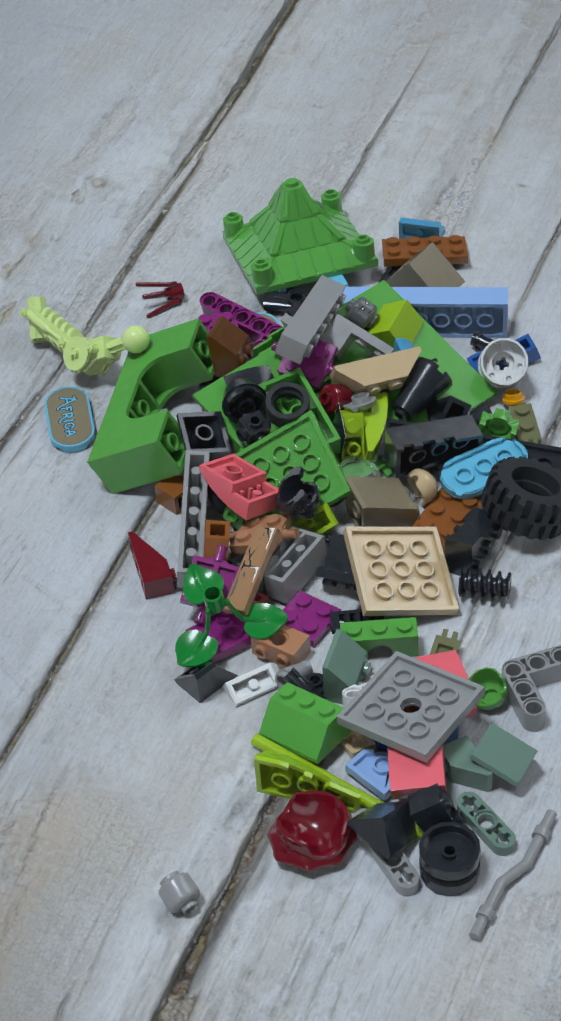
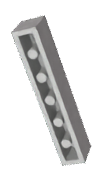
M321 275L281 334L275 354L298 364H301L305 357L309 358L313 348L317 346L320 337H323L326 328L330 326L333 317H336L339 308L342 307L347 296L343 294L346 285Z
M186 450L177 571V587L183 588L185 574L192 563L194 555L204 556L208 483L201 474L199 465L209 462L208 451Z

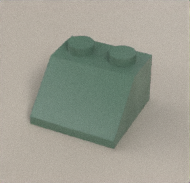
M336 629L322 667L324 697L330 702L342 704V691L354 684L358 686L364 684V677H369L371 663L367 662V651L339 629Z

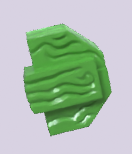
M496 408L494 414L482 412L478 427L481 433L485 435L515 439L519 420L510 418L509 411Z

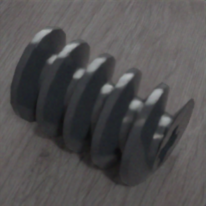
M469 567L466 573H463V569H461L458 594L460 597H464L468 591L469 598L473 599L476 593H478L479 600H483L487 594L489 601H493L497 595L498 601L503 603L506 596L509 599L512 574L508 572L504 579L501 571H498L496 577H493L492 570H488L486 576H483L482 568L478 569L476 575L473 574L472 567Z

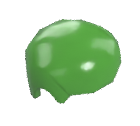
M485 667L476 670L468 679L485 686V695L476 704L477 708L481 710H492L500 707L507 697L508 688L506 681L494 668Z

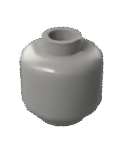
M174 871L161 880L159 895L171 913L183 912V914H188L197 907L196 901L200 896V890L188 873Z

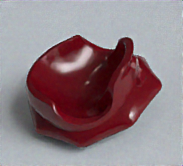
M323 791L296 792L267 833L275 860L308 872L340 865L358 838L357 833L347 825L352 815L343 801Z

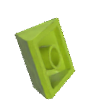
M406 299L383 304L378 313V318L374 321L368 332L394 348L395 338H404L413 344L424 321Z

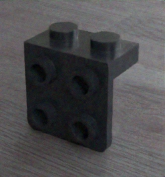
M334 533L330 538L324 568H317L316 577L321 579L324 585L336 587L337 584L346 585L345 589L357 591L344 535Z

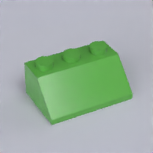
M287 682L270 698L259 734L285 749L319 764L352 730L337 724L336 716L344 707Z

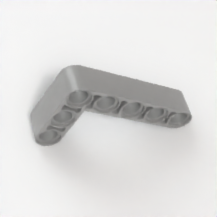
M561 645L508 660L502 665L501 675L504 677L508 688L507 699L522 727L527 731L538 732L545 725L546 705L537 687L561 681Z

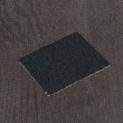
M338 402L333 426L341 438V453L339 454L341 459L346 434Z

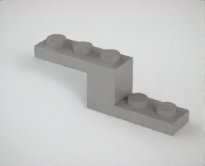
M287 313L281 319L284 330L293 318ZM339 314L334 318L323 337H320V340L338 347L335 359L340 361L354 339V342L361 348L366 349L368 347L372 349L375 356L396 352L393 347Z

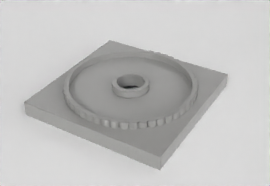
M396 651L336 716L337 724L427 763L485 695V686ZM408 706H418L420 708L414 713L403 711Z

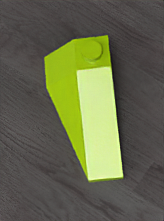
M263 751L254 757L257 792L291 799L296 792L323 791L338 797L353 814L361 809V794L291 756L279 752Z

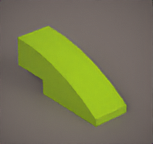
M387 393L370 395L371 397L376 396V403L370 409H367L366 412H362L364 416L365 464L371 463L381 443L388 411Z

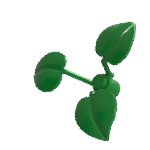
M191 563L185 574L183 593L186 600L193 605L205 603V632L203 634L201 631L193 629L179 636L175 645L177 664L188 668L199 667L214 658L218 650V642L215 638L208 636L210 633L211 613H220L225 606L242 622H246L244 629L247 635L258 640L267 639L275 635L288 621V615L282 609L271 604L255 603L251 605L248 615L244 617L230 603L229 599L224 598V580L222 576L216 571Z

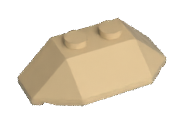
M418 346L334 366L330 374L331 380L347 386L355 394L368 392L370 395H375L381 390L388 388L396 390L402 387L421 352V347Z

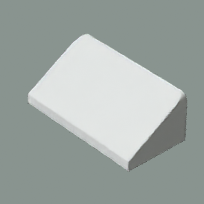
M268 663L224 683L222 687L236 707L278 686L275 682L276 673L271 663Z

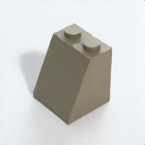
M432 242L410 258L386 282L392 287H460L465 280Z
M345 477L352 492L346 496V511L355 527H412L417 520V516L420 515L417 503L412 502L408 488L406 486L403 487L399 478Z

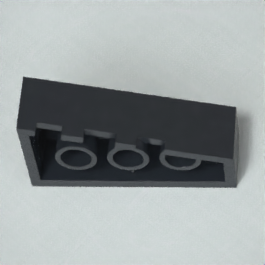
M472 415L386 428L384 458L395 478L407 475L413 469H425L446 462L482 445L483 434Z

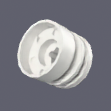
M499 338L490 342L481 352L478 359L479 374L495 389H506L514 386L525 375L528 368V356L524 347L519 342L510 338ZM500 360H504V365H507L503 370H499V365H496Z

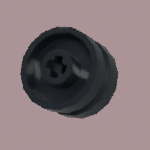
M441 822L431 826L422 834L419 842L420 877L428 888L443 895H459L470 890L477 883L480 875L481 848L480 840L473 830L460 823Z

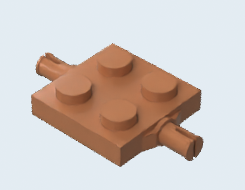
M272 514L257 516L245 520L239 530L230 531L229 541L232 542L229 548L232 554L246 553L256 526L277 527L280 530L281 534L273 552H275L283 540L298 539L300 532L298 528L289 529L292 524L290 515Z

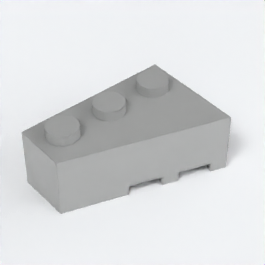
M290 526V527H289V529H295V528H297V527H294V526ZM298 528L300 532L298 539H286L278 545L274 555L270 558L263 576L269 598L288 604L317 572V568L321 567L326 561L328 551L323 535Z

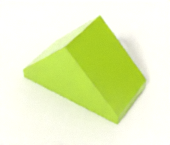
M325 503L316 510L318 512L317 516L310 519L300 518L292 523L291 526L322 534L329 533L339 523L328 503Z

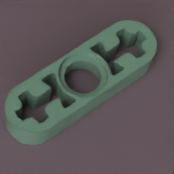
M474 792L460 794L457 798V809L462 811L467 825L496 855L507 856L513 853L516 840L514 832L479 795ZM483 819H488L493 822V825L489 828H483L478 823Z

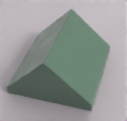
M491 722L470 759L517 787L538 751Z

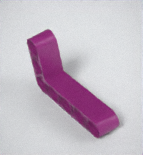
M214 292L204 293L200 297L199 302L203 314L232 313L233 318L238 322V327L249 335V339L254 343V347L267 340L268 335L282 327Z

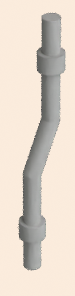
M548 809L541 823L536 825L532 833L533 839L523 859L495 881L485 903L480 905L476 913L477 919L469 933L472 939L479 940L486 925L492 922L495 916L494 909L505 887L532 867L542 844L546 843L551 834L550 828L557 816L555 811Z

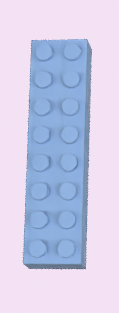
M345 287L343 294L347 296L343 304L371 287ZM392 287L404 300L407 299L415 311L442 338H472L474 333L479 332L488 338H507L508 287Z

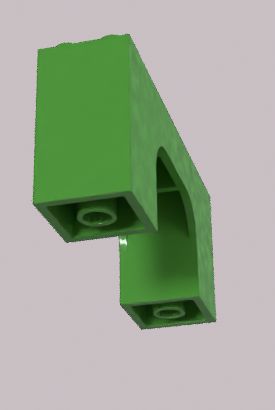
M199 318L149 334V346L141 353H131L128 351L87 461L90 468L94 470L112 494L182 474L185 465V450L179 425L168 409L160 412L159 410H162L166 401L178 391L210 381L213 378L214 369L206 338L209 332Z

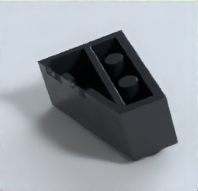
M473 507L462 519V522H464L462 526L456 525L453 531L455 533L453 535L447 534L445 537V559L449 573L460 576L461 569H463V573H466L468 568L472 567L473 574L475 575L478 569L483 567L486 555L489 556L491 554L494 541L496 539L499 540L502 535V526L492 522L491 517L485 514L484 509Z

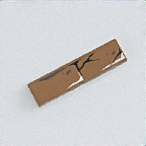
M256 526L227 596L230 603L242 615L247 616L281 534L277 527ZM227 606L223 609L226 614H234Z

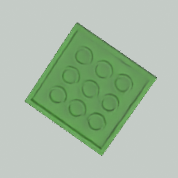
M311 410L300 416L297 420L284 425L235 454L267 473L266 482L278 489L282 479L290 474V470L301 466L304 469L301 480L314 482L319 487L322 500L320 506L328 503L330 506L352 493L314 412ZM276 509V510L267 512V513L262 514V515H259V516L272 515V514L284 515V514H282L281 512L278 511V509ZM290 515L292 523L300 519Z

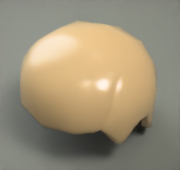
M420 468L413 469L408 473L407 481L415 492L414 497L423 498L421 506H426L437 496L438 485L436 479L432 474Z

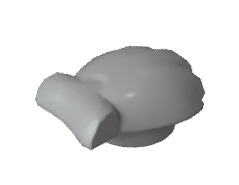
M368 392L353 395L351 397L352 402L343 405V408L353 413L370 409L376 403L377 398L376 396L371 397Z

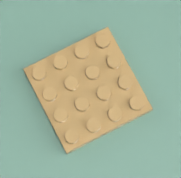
M345 527L343 535L363 616L457 614L459 606L437 527Z

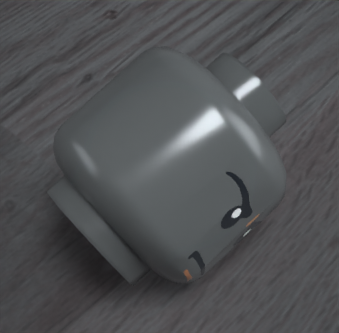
M359 297L356 301L352 298L345 308L348 311L346 319L362 329H370L379 316L377 314V306L364 297Z

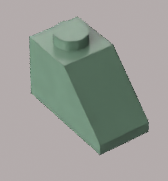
M468 736L443 745L445 774L450 782L485 792L492 790L493 773L470 759L475 746Z

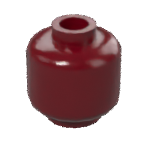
M327 384L320 391L319 401L325 412L335 414L338 402L340 410H345L343 405L351 403L353 395L347 386Z

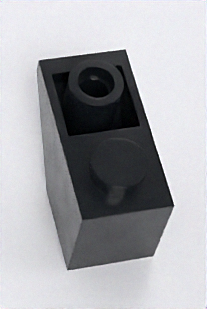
M438 783L408 795L410 815L422 832L441 822L466 824L462 811L460 809L456 810L448 792L444 793Z

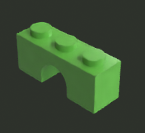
M416 617L340 623V630L367 651V660L368 652L376 646H387L392 649L393 654L398 651L410 657L419 656Z

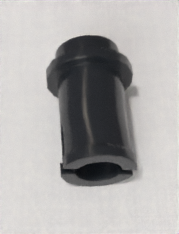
M481 332L474 333L470 345L474 349L480 348L483 350L494 340L483 336Z

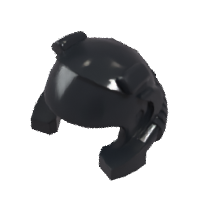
M300 466L291 469L290 474L282 479L278 495L275 498L276 508L284 515L310 519L318 515L316 510L320 507L322 500L316 483L301 480L304 469Z

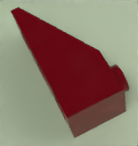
M133 531L128 532L130 550L145 599L174 593L173 583L177 582L174 568L170 569L167 559Z

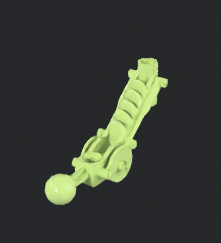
M42 296L27 298L28 309L22 308L20 310V315L29 319L31 342L44 343L48 341L63 353L66 367L78 374L84 372L89 376L93 374L103 375L109 370L113 362L120 360L121 351L128 350L131 353H141L149 346V333L139 325L128 327L120 338L104 335L94 339L84 337L73 325L68 323L54 310L46 307V299Z

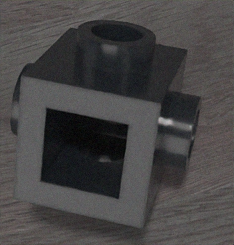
M259 410L244 414L239 418L236 430L239 441L246 448L269 435L271 430L270 421L267 417H263Z

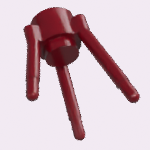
M177 281L137 282L135 284L137 287H167L164 288V291L142 295V298L165 295L166 300L171 301L146 315L147 318L173 305L181 304L180 300L184 299L185 296L182 284L177 283Z

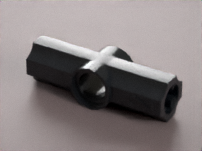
M298 289L291 290L287 294L268 292L264 294L263 309L265 311L288 312V315L293 317L308 295Z

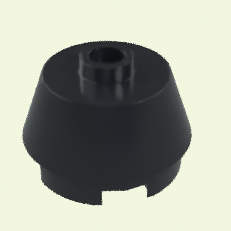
M235 379L224 390L222 400L223 413L235 424H238L239 418L246 413H253L259 410L264 415L266 392L250 379Z

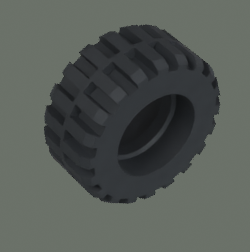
M514 456L498 461L492 466L481 495V504L485 514L491 517L492 522L496 525L502 526L503 530L511 531L516 536H525L527 539L532 540L535 538L539 540L556 538L561 535V470L551 467L546 462L542 463L537 459H527L521 456L518 458Z

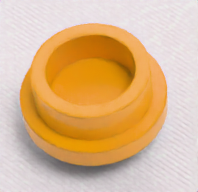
M508 389L504 391V396L502 397V403L508 407L519 405L525 401V397L520 389Z

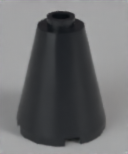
M419 357L416 360L393 406L394 414L398 419L402 421L413 420L453 385L452 379L446 371L442 374L438 370L439 365L424 357Z

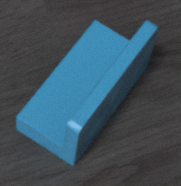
M403 217L399 220V239L412 236L418 238L442 237L444 233V226H441L440 222Z

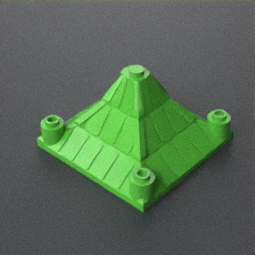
M289 178L273 194L268 203L269 205L252 217L249 223L244 224L243 216L237 212H230L223 218V239L256 295L318 281L321 275L329 278L378 266L373 238L366 234L360 235L342 210L341 193L334 189L326 190L321 195V202L310 197L300 180Z

